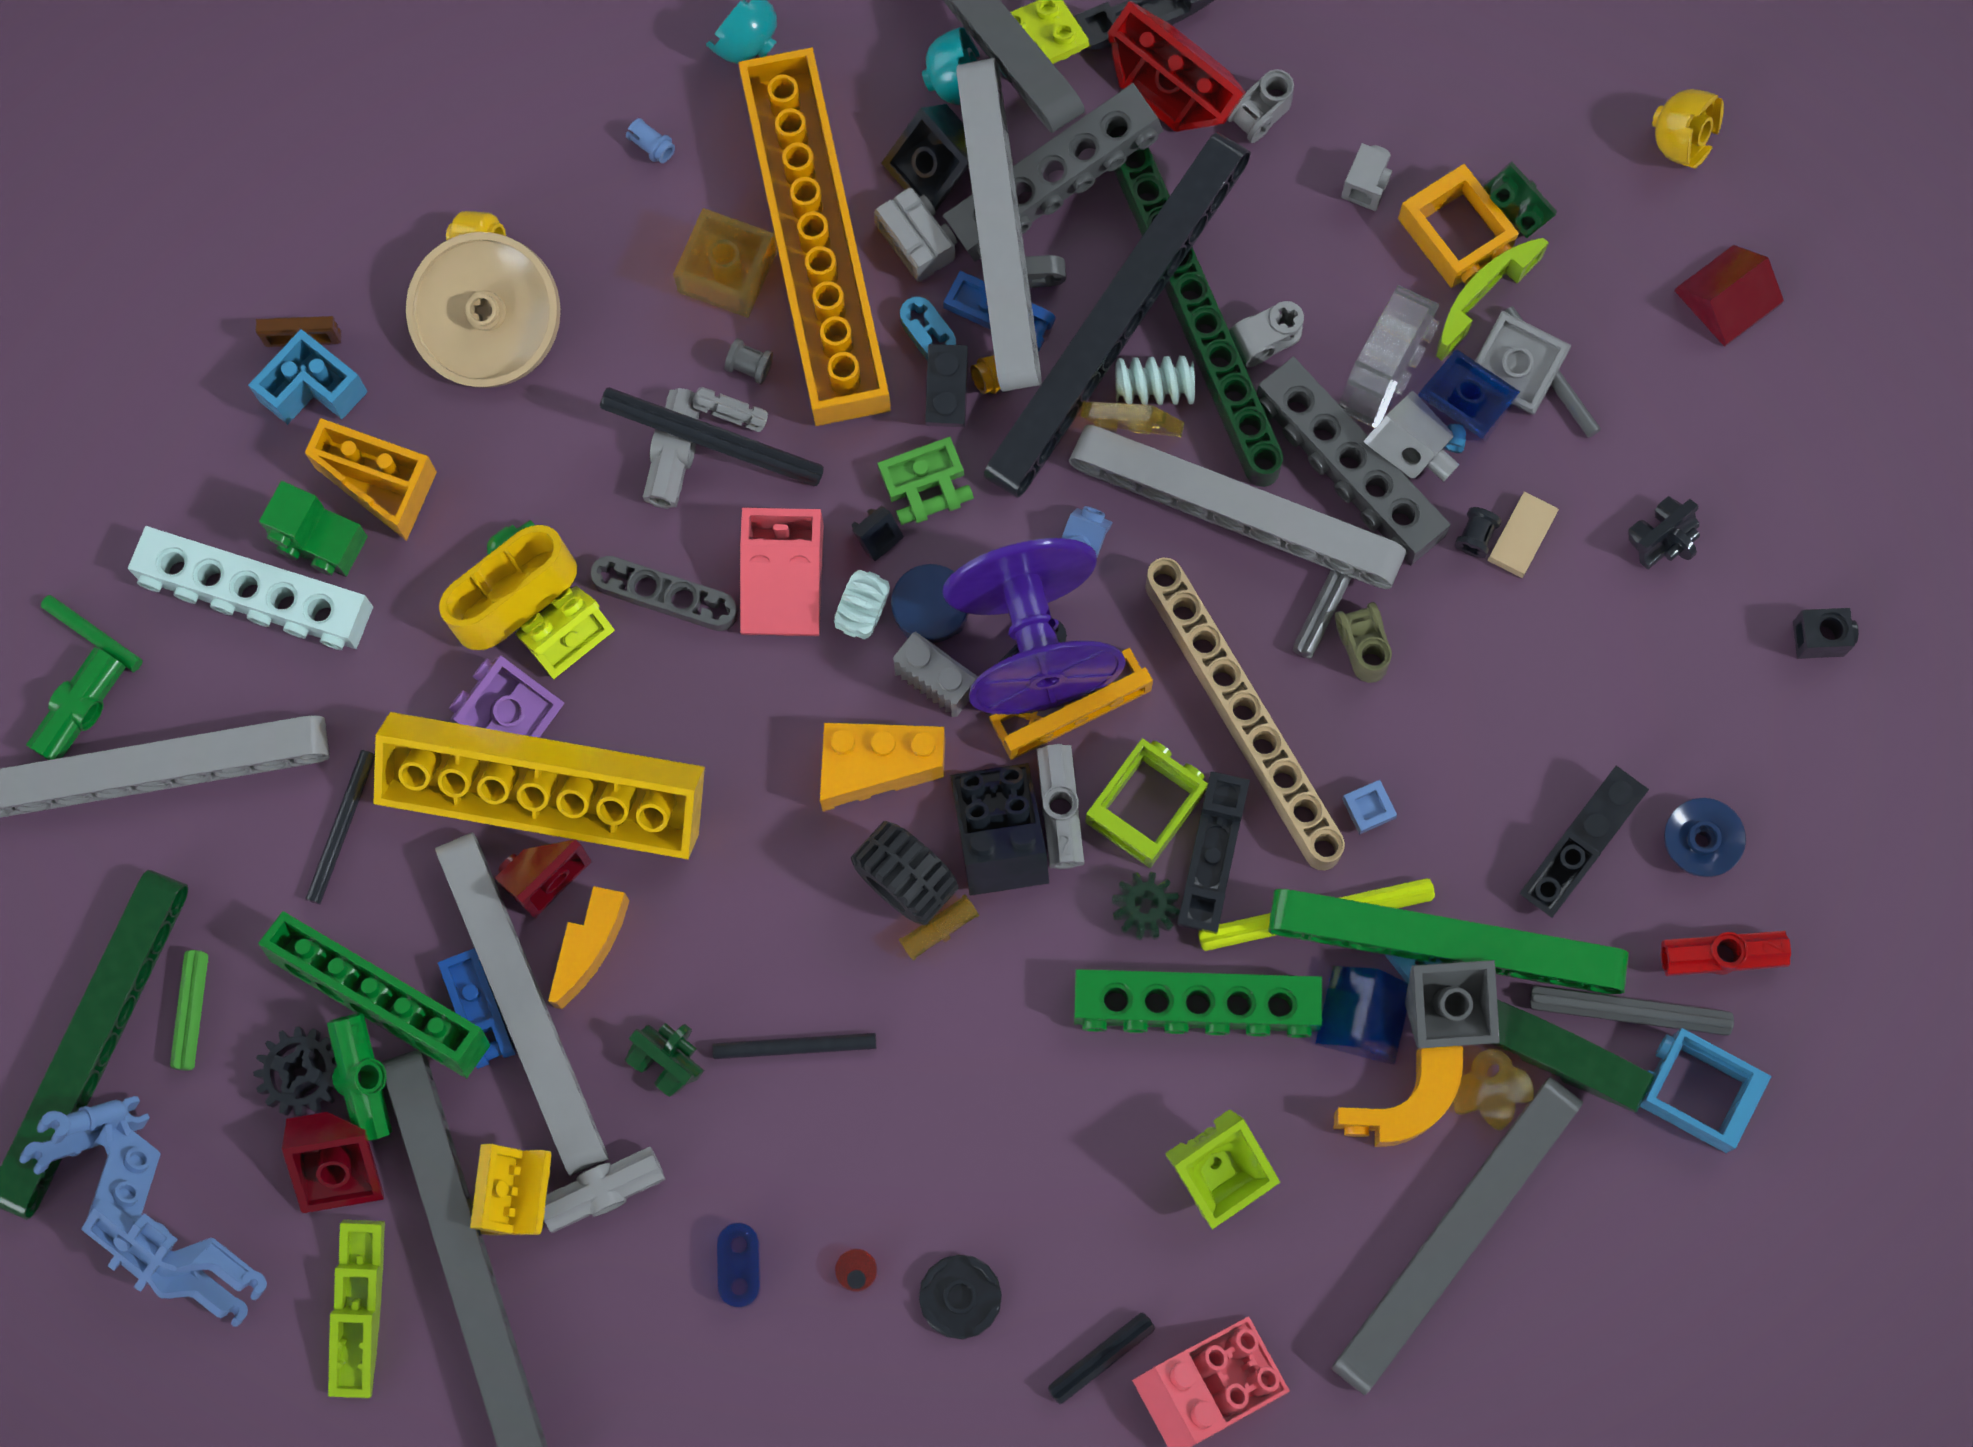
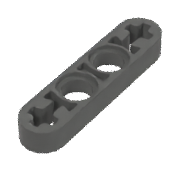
M614 556L599 558L591 568V578L595 587L605 595L716 631L728 630L737 620L738 612L735 601L724 592ZM611 567L615 568L614 570L618 577L628 580L627 590H623L625 588L623 581L611 578L608 583H604L601 572H609ZM644 578H650L657 583L656 591L647 597L640 596L635 592L636 584ZM681 590H687L694 596L692 604L684 609L676 608L672 604V597ZM705 596L706 606L718 608L720 603L725 604L726 611L729 613L728 616L721 615L719 620H716L712 611L701 607V614L697 615L696 613L701 606V597Z

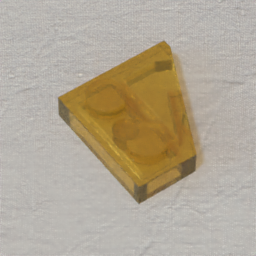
M1084 401L1082 405V418L1094 423V426L1111 432H1117V428L1139 434L1153 433L1182 437L1184 422L1153 405Z

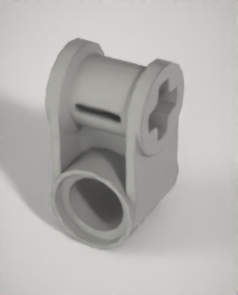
M1270 70L1246 92L1227 121H1234L1248 134L1247 139L1251 143L1257 142L1290 109L1294 90L1293 78L1284 70ZM1278 89L1284 92V95L1273 97L1268 94V91Z
M1283 301L1232 326L1229 332L1245 365L1253 367L1261 364L1272 355L1299 342L1302 336L1304 314L1298 304L1291 301Z

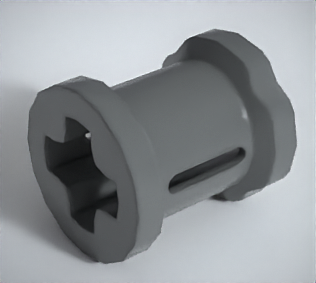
M736 338L728 352L724 369L728 372L733 370L754 377L756 383L762 384L770 370L773 352L769 350L761 352L744 345L743 340Z

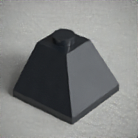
M947 104L920 108L881 162L904 190L912 188L918 197L925 195L934 207L935 212L969 167L964 124Z

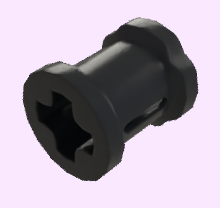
M1470 507L1467 512L1468 522L1462 536L1457 537L1455 546L1460 551L1473 557L1486 558L1489 551L1487 545L1493 531L1500 527L1502 521L1499 516L1489 510Z

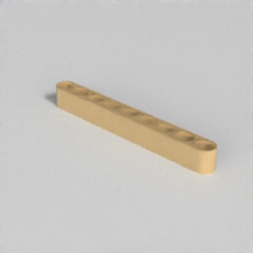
M1171 558L1156 559L1151 563L1147 572L1146 591L1306 861L1317 870L1325 871L1332 869L1338 863L1344 851L1345 842L1342 834L1181 566ZM1160 574H1167L1172 577L1174 583L1163 587L1158 585L1154 578ZM1178 607H1187L1193 612L1194 616L1190 619L1182 620L1177 618L1173 611ZM1200 639L1207 640L1213 645L1214 649L1208 653H1201L1194 648L1193 643ZM1220 672L1227 673L1233 678L1234 683L1226 687L1220 686L1214 681L1213 676ZM1238 706H1246L1252 710L1254 716L1249 720H1241L1234 715L1233 709ZM1265 739L1273 745L1274 751L1268 754H1261L1256 751L1253 743L1256 740ZM1278 773H1286L1293 778L1294 785L1289 788H1281L1274 782L1273 776ZM1298 807H1307L1313 812L1314 820L1311 822H1301L1295 817L1294 810ZM1318 841H1327L1334 847L1335 854L1330 857H1323L1316 852L1314 844Z

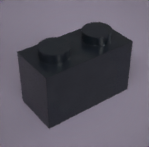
M928 344L925 416L927 426L966 427L969 351L966 345Z

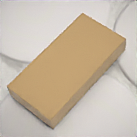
M1524 491L1487 561L1523 578L1559 509Z

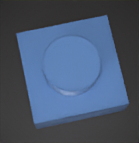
M1380 780L1352 791L1342 798L1359 835L1397 817V813Z

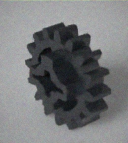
M295 1027L293 1037H290L282 1030L279 1032L281 1042L275 1044L267 1040L265 1045L270 1050L267 1056L257 1055L256 1057L258 1061L264 1064L263 1069L253 1072V1076L264 1080V1083L260 1084L256 1090L262 1095L270 1093L265 1103L272 1108L280 1103L279 1112L283 1115L288 1116L294 1108L295 1114L298 1117L305 1116L307 1107H310L315 1113H321L320 1102L322 1100L331 1104L335 1102L330 1094L331 1090L335 1089L332 1076L337 1066L333 1050L330 1051L332 1048L331 1040L327 1036L320 1041L321 1032L312 1028L307 1037L304 1029L301 1027ZM296 1047L295 1052L281 1057L285 1052ZM318 1052L324 1058L326 1072L321 1071L317 1063L320 1057ZM304 1067L307 1069L305 1077L293 1075L295 1068L302 1069ZM275 1072L279 1073L282 1085L280 1089L282 1093L275 1083ZM319 1087L313 1094L304 1097L305 1092Z

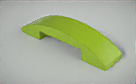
M1539 238L1517 245L1495 257L1472 277L1458 295L1449 312L1440 336L1436 357L1442 361L1467 336L1473 320L1466 314L1505 274L1518 283L1542 259L1549 243L1547 240Z

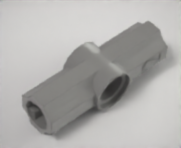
M683 388L669 391L665 408L699 419L700 410L692 406L695 395L693 391ZM655 429L650 448L651 466L643 494L645 502L665 509L677 507L685 471L690 469L694 459L696 443Z
M1054 744L1038 748L1037 758L1043 804L1042 814L1045 823L1049 868L1069 869L1084 865L1078 810L1079 799L1076 792L1071 745ZM1056 799H1064L1070 803L1072 808L1066 814L1060 815L1054 813L1049 805Z
M652 1147L643 1149L612 1165L605 1163L580 1174L576 1178L577 1181L546 1195L544 1222L550 1232L554 1233L590 1215L596 1217L610 1212L626 1203V1198L643 1192L645 1189L666 1180Z

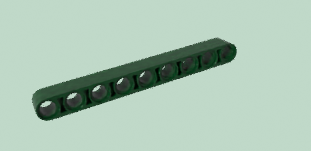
M147 870L138 881L0 1167V1209L26 1220L30 1219L38 1210L62 1158L52 1161L43 1173L36 1174L33 1169L38 1161L32 1158L26 1163H21L19 1160L20 1156L29 1143H44L51 1140L55 1133L54 1128H48L42 1133L37 1130L41 1118L47 1112L57 1111L67 1115L78 1111L80 1107L88 1106L184 906L188 895L187 884L153 870Z

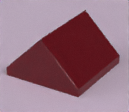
M1736 245L1731 246L1675 289L1679 297L1724 347L1784 302L1769 258Z

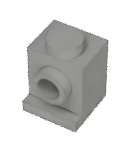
M1362 143L1346 178L1341 198L1377 211L1382 192L1385 191L1392 174V170L1387 168L1391 156L1390 152L1381 146H1368Z

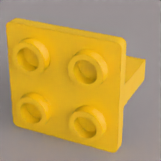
M481 1144L470 1228L480 1230L481 1234L540 1235L545 1216L551 1152L546 1150L523 1151L495 1144Z

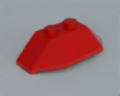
M1132 1L1127 3L1107 32L1109 42L1112 45L1119 87L1125 89L1134 83L1156 116L1175 132L1224 124L1246 94L1228 69L1174 26Z

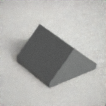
M1495 960L1412 965L1405 1006L1417 1048L1500 1043Z

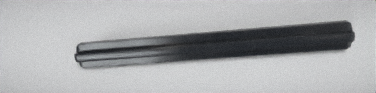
M610 387L606 388L600 401V408L605 411L811 486H817L821 481L824 467L821 464Z

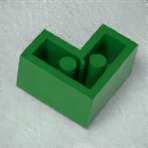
M282 480L259 520L268 533L267 538L277 545L276 550L280 554L295 561L298 560L299 556L312 561L311 566L314 569L328 576H332L336 572L347 577L368 538L360 524L325 509L316 495Z

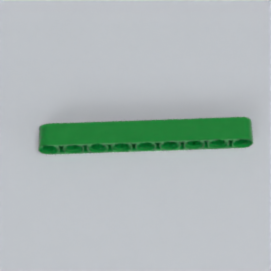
M1289 889L1274 890L1268 932L1278 936L1436 963V959H1440L1442 963L1495 960V974L1604 994H1623L1625 992L1629 952L1624 949Z

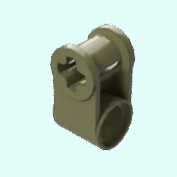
M1368 603L1367 608L1346 614L1343 611L1336 612L1337 630L1346 648L1356 677L1367 683L1381 680L1386 675L1392 651L1376 603ZM1374 654L1380 658L1382 663L1378 666L1368 665L1364 662L1362 656Z

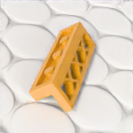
M1128 648L1121 652L1132 674L1116 682H1111L1104 688L1080 700L1066 704L1063 708L1045 717L1038 716V712L1009 715L994 714L989 716V720L1010 760H1013L1151 692L1153 679L1147 668L1141 669L1133 652ZM1013 716L1030 720L1029 725L1009 735L1001 723Z

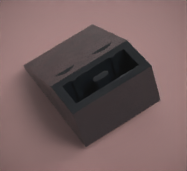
M1029 763L950 775L969 895L973 896L1049 884L1047 854Z

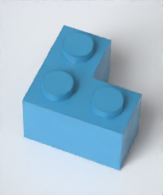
M302 329L248 385L258 401L287 425L313 397L339 418L343 419L368 392L357 373Z

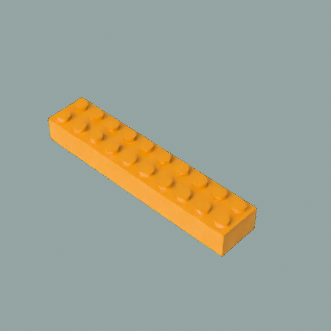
M813 47L738 62L815 426L891 411L888 386Z

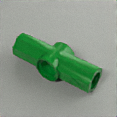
M94 647L72 680L63 682L54 691L49 701L48 714L26 746L47 760L63 758L80 732L90 729L99 719L104 706L103 699L126 666L103 650Z
M355 1013L330 1020V1022H327V1027L337 1064L332 1076L333 1085L336 1091L345 1097L350 1121L352 1124L366 1130L368 1141L388 1136L392 1132L382 1091L387 1080L386 1070L383 1064L374 1058L364 1013ZM359 1071H360V1074H361V1082H360V1084H359V1081H358V1073H359Z

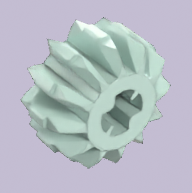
M859 569L853 573L837 607L834 620L835 628L844 631V634L854 638L857 636L865 640L871 636L889 594V581L880 578V575L870 571L865 572Z

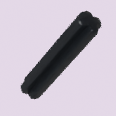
M1139 1313L1048 1386V1391L1054 1400L1059 1404L1066 1402L1155 1330L1152 1321L1145 1313Z

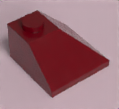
M576 839L524 849L519 855H510L499 866L498 871L500 873L495 879L535 919L592 861L582 845Z
M329 1112L286 1119L282 1152L302 1214L384 1200V1192L366 1130Z

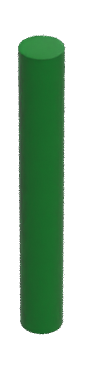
M52 595L46 596L41 602V608L96 647L121 662L130 671L135 672L142 665L143 660Z

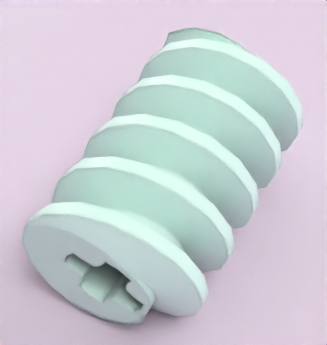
M1164 356L1160 367H1158L1154 357H1148L1145 368H1142L1139 358L1133 357L1130 367L1127 369L1123 358H1117L1115 363L1116 403L1119 396H1123L1126 405L1132 406L1135 395H1138L1142 406H1147L1150 395L1154 394L1157 404L1162 405L1165 395L1169 394L1173 405H1177L1181 393H1185L1188 403L1193 404L1195 399L1193 361L1191 366H1189L1186 357L1179 356L1174 367L1170 357Z

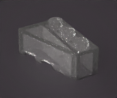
M1400 285L1396 287L1354 364L1339 405L1350 417L1375 428L1385 417L1396 394L1403 395L1412 376L1408 372L1410 366L1416 369L1426 350V347L1421 346L1423 341L1430 343L1440 324L1439 321L1434 319L1440 304Z

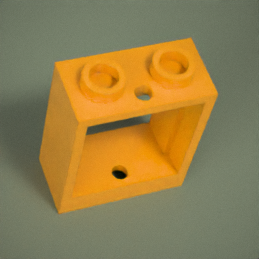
M1462 164L1404 201L1398 216L1400 223L1451 288L1462 281L1464 284H1467L1491 260L1513 248L1519 234L1500 208L1490 199L1489 194L1465 164ZM1463 194L1496 237L1463 259L1458 260L1426 218Z

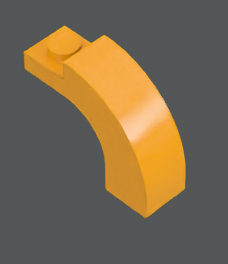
M1463 1046L1418 1048L1416 1050L1415 1086L1410 1097L1405 1102L1387 1109L1338 1107L1334 1112V1129H1344V1136L1368 1137L1369 1130L1375 1131V1147L1402 1144L1423 1134L1446 1113L1457 1094L1462 1077Z

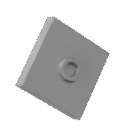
M1502 311L1465 381L1535 415L1571 349V345Z

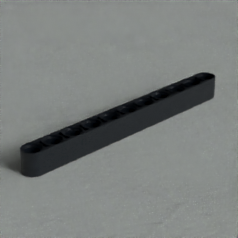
M1218 132L1209 138L990 459L984 472V478L1016 498L1021 497L1245 170L1251 156V152Z

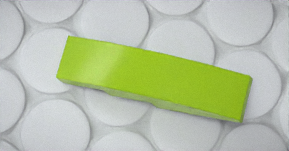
M343 1220L340 1222L339 1265L335 1268L334 1310L330 1313L328 1397L371 1398L381 1310L385 1221Z

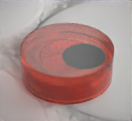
M851 1249L839 1257L835 1272L839 1283L845 1289L852 1292H861L873 1285L878 1269L871 1254L862 1249Z

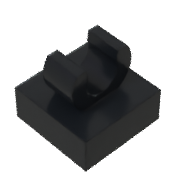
M882 505L876 510L869 509L867 511L869 516L858 524L854 521L851 524L852 531L865 553L874 561L878 560L904 538L892 514Z

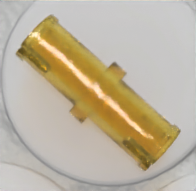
M964 894L962 898L935 915L927 925H920L898 940L912 961H914L916 957L943 940L944 943L951 939L950 934L980 915L966 894Z

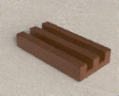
M333 316L256 319V333L266 347H284L300 329L321 345L341 343V329L338 328V324Z

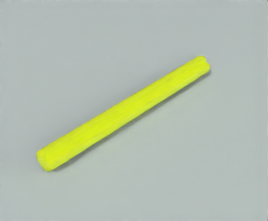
M1425 878L1340 898L1391 908H1402L1432 901L1435 897V891L1432 881ZM1271 913L1219 924L1217 934L1199 930L1200 945L1204 951L1276 936L1268 932Z

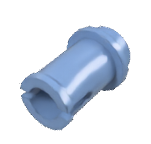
M641 118L631 123L628 128L630 131L626 132V138L646 151L651 161L665 163L671 158L675 151V145L672 143L670 136H662Z

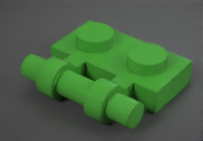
M951 437L877 463L891 502L905 497L908 500V507L896 511L900 525L915 521L916 524L928 520V515L945 509L951 512L961 508V503L974 499L969 484L954 489L951 480L964 476V470ZM939 485L942 494L924 501L921 500L918 492Z

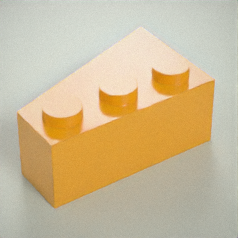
M320 418L305 451L314 468L407 541L437 473L430 458L424 454Z
M824 723L820 789L822 811L835 808L834 806L855 800H866L873 795L895 789L897 791L943 778L945 759L944 727Z

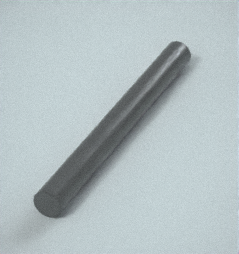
M1513 306L1504 311L1523 321ZM1558 371L1551 387L1588 438L1594 436L1601 430L1600 426L1561 372Z

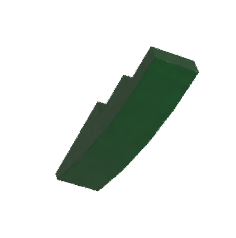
M1497 999L1500 1043L1491 1044L1519 1055L1522 1061L1559 1076L1562 1082L1637 1113L1654 1079L1653 1074L1574 1033Z

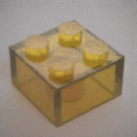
M702 208L673 273L678 293L749 318L777 254L774 233Z

